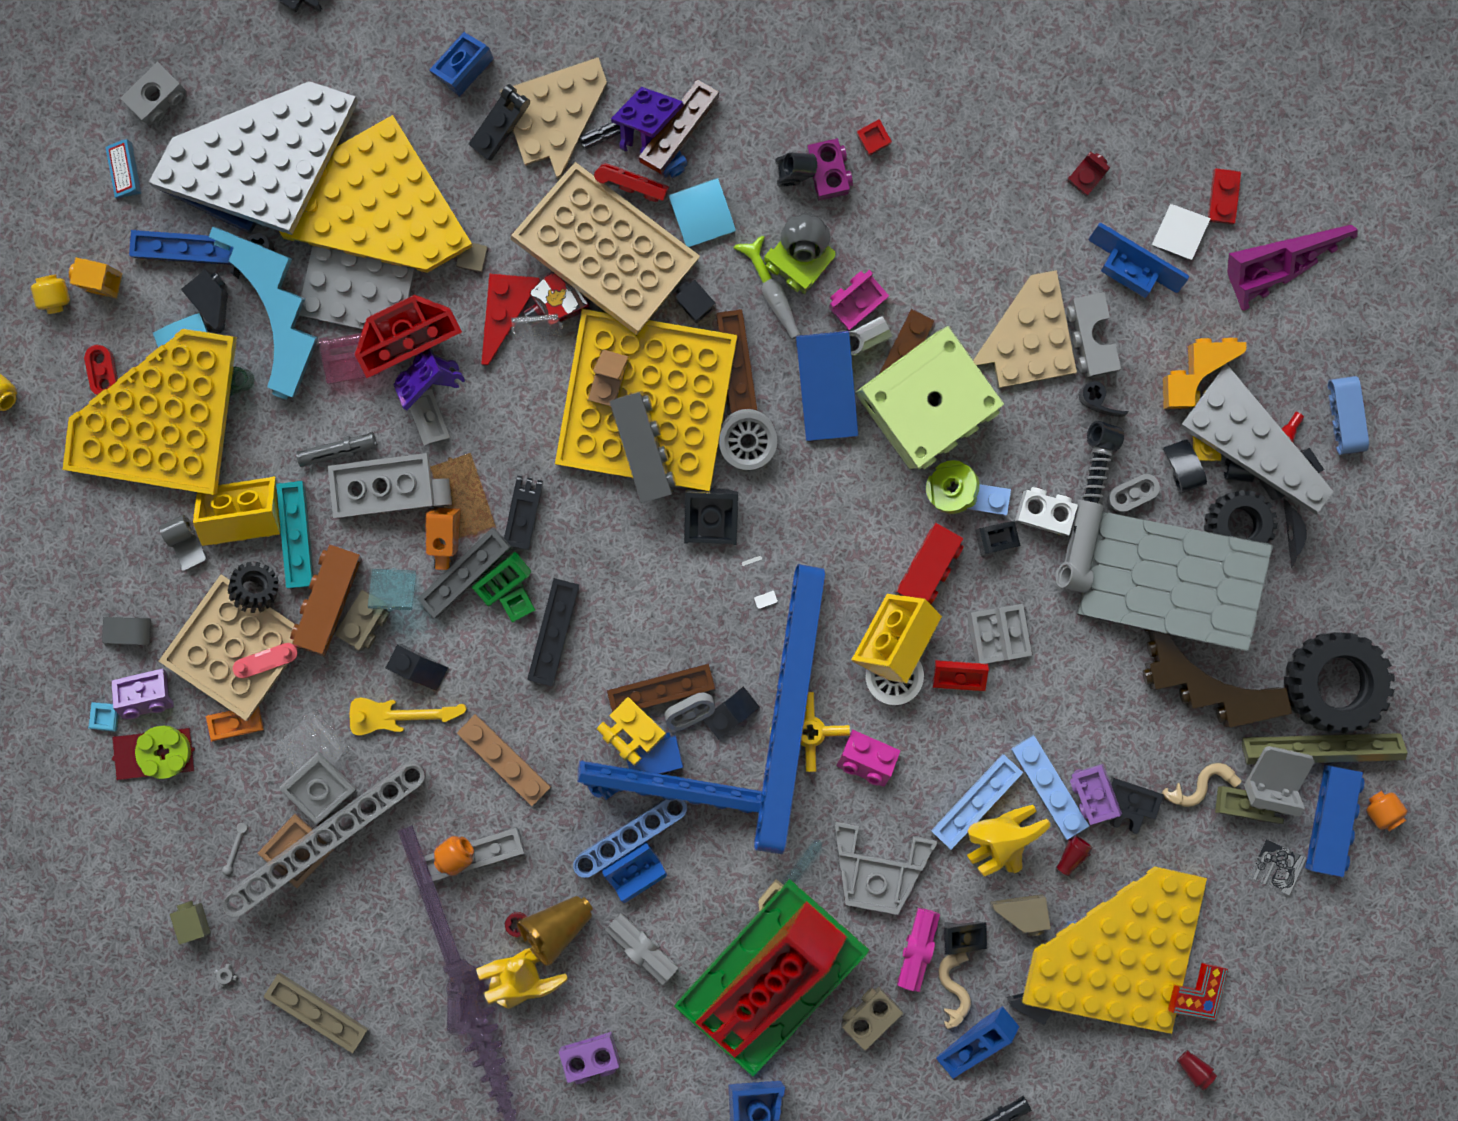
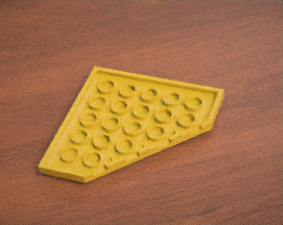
M393 115L335 148L293 234L290 235L279 231L282 237L287 240H297L329 250L331 248L358 257H369L396 266H407L426 273L473 247Z
M181 329L170 341L158 347L138 366L130 369L117 379V382L110 388L103 390L89 401L87 406L69 417L62 470L212 495L217 494L237 337Z
M1156 866L1148 870L1145 876L1136 882L1132 881L1119 890L1117 895L1106 903L1102 902L1087 912V916L1076 923L1070 924L1058 932L1055 938L1046 944L1042 943L1034 949L1022 1002L1026 1005L1172 1034L1177 1013L1168 1011L1174 984L1183 986L1207 878Z

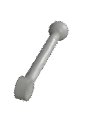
M244 822L237 825V837L227 865L222 869L224 875L228 876L233 872L232 864L243 833L248 829L247 824Z

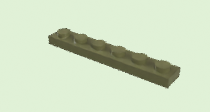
M1401 733L1249 737L1242 739V749L1247 765L1256 764L1262 751L1268 746L1311 755L1314 763L1406 760L1408 754Z

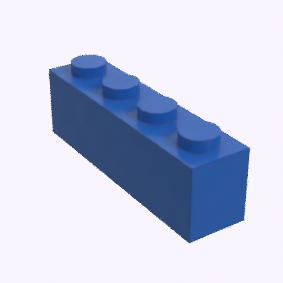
M1324 765L1306 860V869L1344 877L1345 871L1349 869L1350 857L1348 856V851L1355 838V831L1352 829L1354 819L1358 818L1360 806L1357 802L1359 793H1362L1364 789L1363 772Z

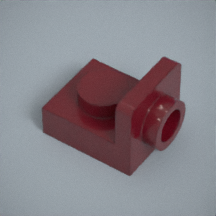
M1090 151L1066 181L1087 197L1110 167L1102 155L1094 154Z

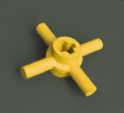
M808 692L803 729H807V725L811 724L813 729L817 730V734H813V738L808 739V736L803 734L802 730L801 745L805 747L806 772H815L816 746L821 744L826 736H850V726H825L819 718L815 717L814 692Z

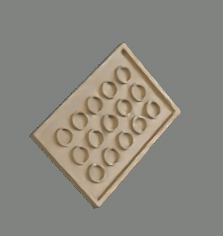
M576 162L513 232L510 239L636 335L700 258L697 253L607 185L597 182L591 173Z

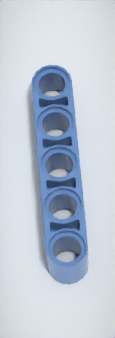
M664 799L587 848L576 857L573 863L575 873L582 878L594 875L680 820L687 811L686 800L674 799L682 804L683 809L680 813L673 814L668 809V803L673 800ZM649 815L658 816L660 825L656 828H650L646 824V817ZM625 830H635L638 834V839L635 842L626 841L623 836ZM603 844H612L615 847L616 853L611 857L605 856L601 851ZM589 858L593 862V868L589 871L582 870L579 860Z

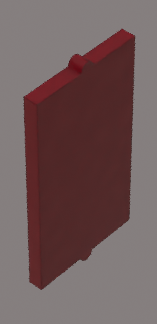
M190 728L177 729L187 737L191 747L190 759L180 773L195 771L193 760L195 748L192 747ZM144 733L112 737L114 750L112 760L115 761L117 780L148 777L142 772L135 756L137 740ZM160 745L157 755L165 760V755L169 754V749H164L163 745Z

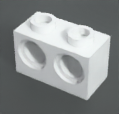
M1031 487V491H1023L1015 522L1062 536L1070 534L1078 506L1071 503L1072 498L1063 495H1057L1056 498L1046 496L1047 491ZM1030 500H1036L1040 504L1038 514H1032L1028 510ZM1056 507H1060L1065 511V519L1062 522L1057 521L1053 516Z

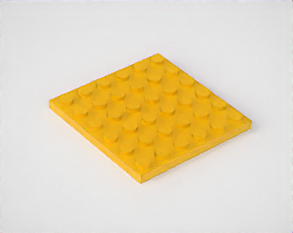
M582 309L555 464L633 478L612 408L588 400L595 377L593 370L602 351L607 350L629 357L618 398L643 391L644 395H649L653 410L649 412L652 421L656 420L659 425L661 436H658L660 447L665 446L669 458V461L665 462L668 472H673L676 485L710 491L738 336L651 320L636 335L608 313Z

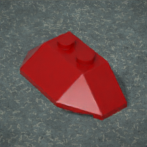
M414 294L366 318L355 351V357L366 378H369L462 333V330L451 308Z

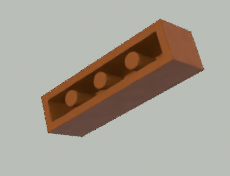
M330 544L327 551H322L318 565H321L318 575H313L309 585V589L312 590L309 600L304 599L300 608V614H302L299 625H294L290 635V639H293L292 644L295 647L323 657L326 656L362 560L359 554Z

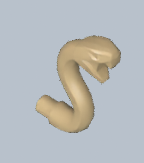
M1214 763L1206 766L1200 772L1197 789L1193 795H1183L1180 783H1177L1176 790L1173 792H1169L1168 788H1165L1162 794L1173 804L1192 807L1199 804L1205 798L1208 780L1212 775L1221 776L1225 782L1228 781L1234 788L1242 780L1226 764Z
M966 952L946 956L941 961L938 970L941 984L948 991L957 995L960 1000V1007L957 1010L944 1008V1011L950 1016L948 1022L944 1021L947 1029L954 1028L962 1023L971 1007V999L968 992L949 977V972L952 968L960 966V963L969 960Z

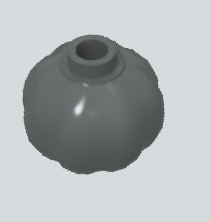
M802 213L787 221L782 229L781 244L792 258L800 262H809L819 258L825 252L830 243V231L819 217L813 216L810 213Z

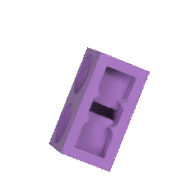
M612 1032L562 1046L559 1050L568 1083L575 1081V1084H581L591 1079L590 1076L599 1073L601 1077L611 1075L616 1072V1068H619L620 1065ZM600 1050H605L610 1054V1059L600 1061L596 1053ZM573 1058H580L584 1061L585 1066L581 1069H576L571 1065V1060Z

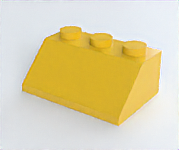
M269 477L218 485L217 494L215 495L197 492L193 525L201 545L205 546L279 535L281 529L276 478Z
M886 594L851 660L887 680L907 684L942 616L926 599Z

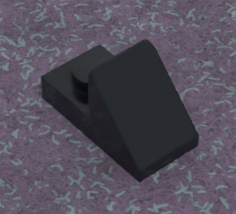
M743 686L716 707L714 713L703 719V721L719 740L735 726L742 723L760 706Z
M977 921L963 924L945 922V955L987 949L986 922Z

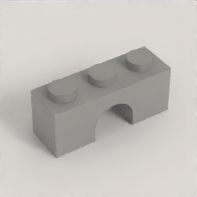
M1105 292L1071 300L1069 302L1070 306L1067 307V316L1069 322H1074L1076 332L1072 333L1075 348L1079 347L1081 357L1078 358L1080 373H1085L1087 379L1116 373L1121 370L1116 344L1100 345L1092 336L1094 324L1105 322L1110 318Z

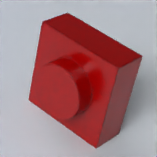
M880 119L856 131V135L868 156L892 143Z

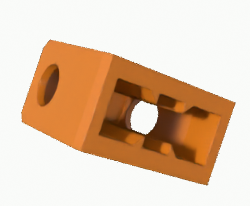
M435 507L426 514V555H434V569L448 570L450 568V556H454L458 552L461 509ZM439 538L443 539L446 545L442 544Z

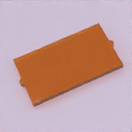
M471 453L454 459L449 457L448 461L430 467L434 479L448 478L450 481L452 505L445 506L444 508L460 509L458 538L470 534L477 535L479 531L496 526Z

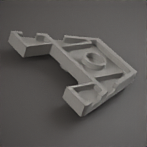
M835 821L834 826L845 904L898 915L916 879L925 867L932 850L936 847L937 841L913 836L907 863L854 853L859 825Z

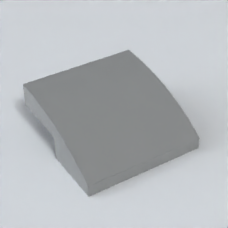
M1023 604L967 613L976 663L987 664L1032 656Z

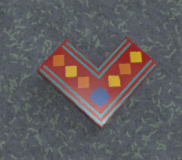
M1201 963L1195 988L1174 984L1168 1011L1216 1021L1228 969Z

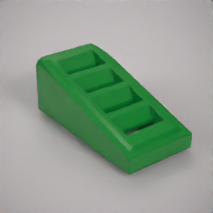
M514 552L477 581L472 588L489 607L528 578L531 570L520 556ZM504 570L512 581L509 582L501 571ZM493 577H495L503 586L502 589H500V587L495 583V581L492 579ZM485 583H487L490 586V588L495 592V595L492 596L490 592L484 587Z

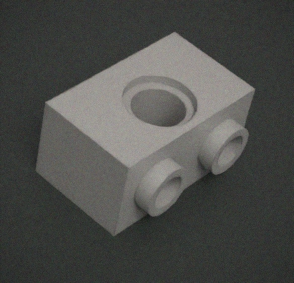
M156 62L120 99L144 123L150 126L152 123L160 122L165 115L164 111L171 105H177L182 100L186 89L159 62ZM160 91V97L156 101H151L152 94Z

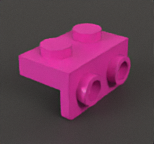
M870 270L865 274L860 271L850 280L852 285L845 291L840 288L830 297L832 302L829 305V309L848 331L889 298L886 291L873 278V273Z
M852 729L836 766L847 774L857 775L866 779L872 785L884 787L893 773L901 750Z

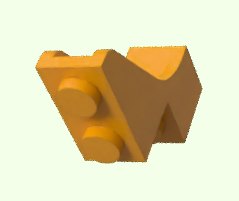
M1211 338L1195 339V343L1188 346L1189 375H1186V370L1170 371V375L1163 378L1164 409H1190L1194 407L1196 390L1202 378L1246 351V342H1238V338H1223L1222 342H1212Z

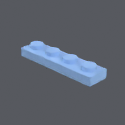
M1033 735L1011 748L1065 839L1068 840L1089 827L1035 736Z
M1002 754L931 831L952 850L967 834L969 826L978 822L1023 772Z

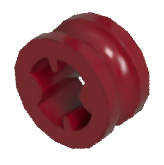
M514 912L507 917L505 929L509 935L519 937L521 934L517 931V928L515 930L511 928L512 918L517 917V920L527 916L522 912Z

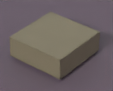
M472 243V248L458 255L456 267L483 273L488 247Z

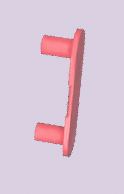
M284 643L241 658L234 663L233 672L239 678H248L290 663L298 655L297 648L291 643Z

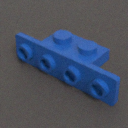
M1103 223L1097 225L1088 239L1093 244L1110 253L1101 272L1144 298L1150 293L1156 281L1171 291L1178 293L1189 279L1188 274Z

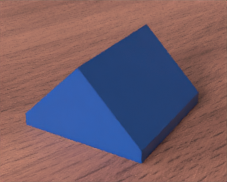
M463 32L429 71L460 97L494 58L487 45Z

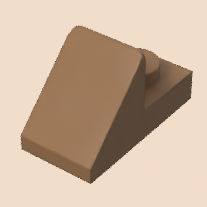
M607 350L602 351L593 370L595 377L588 398L589 401L611 407L609 401L618 398L629 359L628 356Z

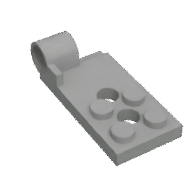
M429 453L328 466L333 518L452 505L449 479L431 480ZM383 478L387 482V489L384 493H379L376 484ZM359 482L362 485V493L356 497L352 493V486L354 483Z

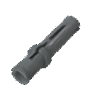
M373 432L352 438L346 436L343 440L296 451V457L299 466L304 467L346 455L352 457L355 456V453L376 449L377 441Z

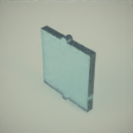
M392 568V570L372 569L368 609H388L389 612L392 610H412L416 570H397L396 568Z

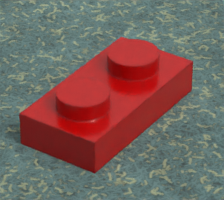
M1218 168L1213 170L1208 218H1211L1209 222L1235 224L1241 171Z
M935 660L933 688L986 691L989 672L988 664Z

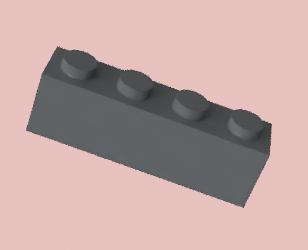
M640 391L609 401L641 503L671 495L674 492L673 487L677 486L673 472H668L665 462L669 461L665 446L660 447L658 436H661L657 421H652L649 412L653 410L649 395H644V392Z

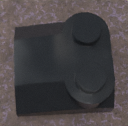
M711 488L710 491L699 489L686 490L684 544L691 542L737 545L738 491Z

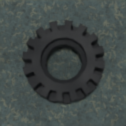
M247 562L246 567L241 564L238 566V570L234 569L228 585V594H230V601L235 600L234 606L236 608L242 605L241 611L246 612L247 608H250V613H255L257 608L259 612H263L265 607L267 609L271 607L277 595L279 580L278 577H275L273 570L268 572L269 566L265 565L261 568L260 562H256L255 566H252V562ZM245 582H256L263 587V591L261 593H251L243 587V584Z

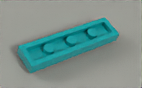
M305 482L278 483L276 487L286 588L308 587L313 577Z

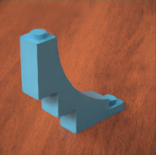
M212 227L209 237L215 239L214 245L226 250H230L231 246L234 247L229 261L251 282L268 313L273 332L274 361L267 387L273 389L272 394L286 400L288 396L294 397L301 384L318 338L294 328L305 298L281 289L292 259L229 232Z

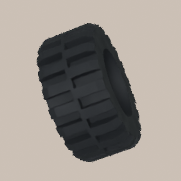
M1323 633L1316 635L1314 639L1306 640L1303 642L1304 647L1301 649L1297 648L1292 654L1295 657L1293 662L1288 661L1286 669L1290 670L1289 677L1284 676V684L1289 686L1287 694L1288 699L1293 702L1292 710L1294 713L1300 714L1302 716L1300 719L1306 724L1313 725V728L1321 731L1352 734L1356 730L1363 731L1370 728L1369 723H1377L1382 718L1380 712L1389 709L1391 704L1387 702L1388 696L1393 697L1395 689H1390V682L1395 681L1394 673H1389L1387 668L1392 665L1388 658L1381 656L1384 651L1379 646H1373L1372 641L1368 638L1359 637L1358 634ZM1333 658L1350 660L1357 668L1360 676V689L1356 698L1348 706L1342 708H1335L1326 704L1318 689L1320 671Z

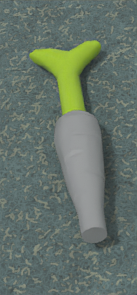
M758 237L753 244L735 245L733 249L742 252L752 260L763 282L761 288L763 296L786 328L791 339L800 336L801 334L795 324L783 287L778 280L772 279L760 255L765 237Z

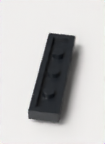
M553 578L527 680L554 686L579 584Z

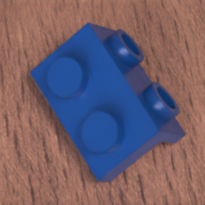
M646 841L601 870L623 903L628 902L667 877V872L659 857Z

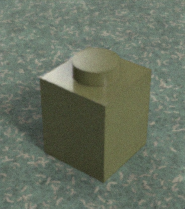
M191 900L177 905L178 910L170 913L178 944L186 943L211 933L202 902L193 905Z

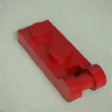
M608 163L602 164L594 173V178L599 183H606L607 181L616 183L621 190L634 193L635 190L643 193L644 198L654 202H658V200L663 201L670 187Z

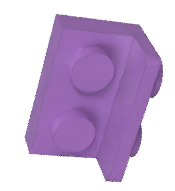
M164 669L112 680L113 709L123 719H135L147 713H161L165 709L174 707L173 701L168 696L167 673Z
M1104 764L1084 770H1075L1070 782L1074 793L1080 796L1082 802L1080 810L1084 819L1088 818L1090 825L1121 816L1122 812Z

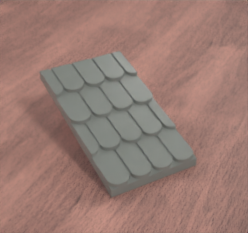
M1102 512L1090 567L1093 572V582L1090 589L1082 593L1077 614L1249 651L1273 545Z

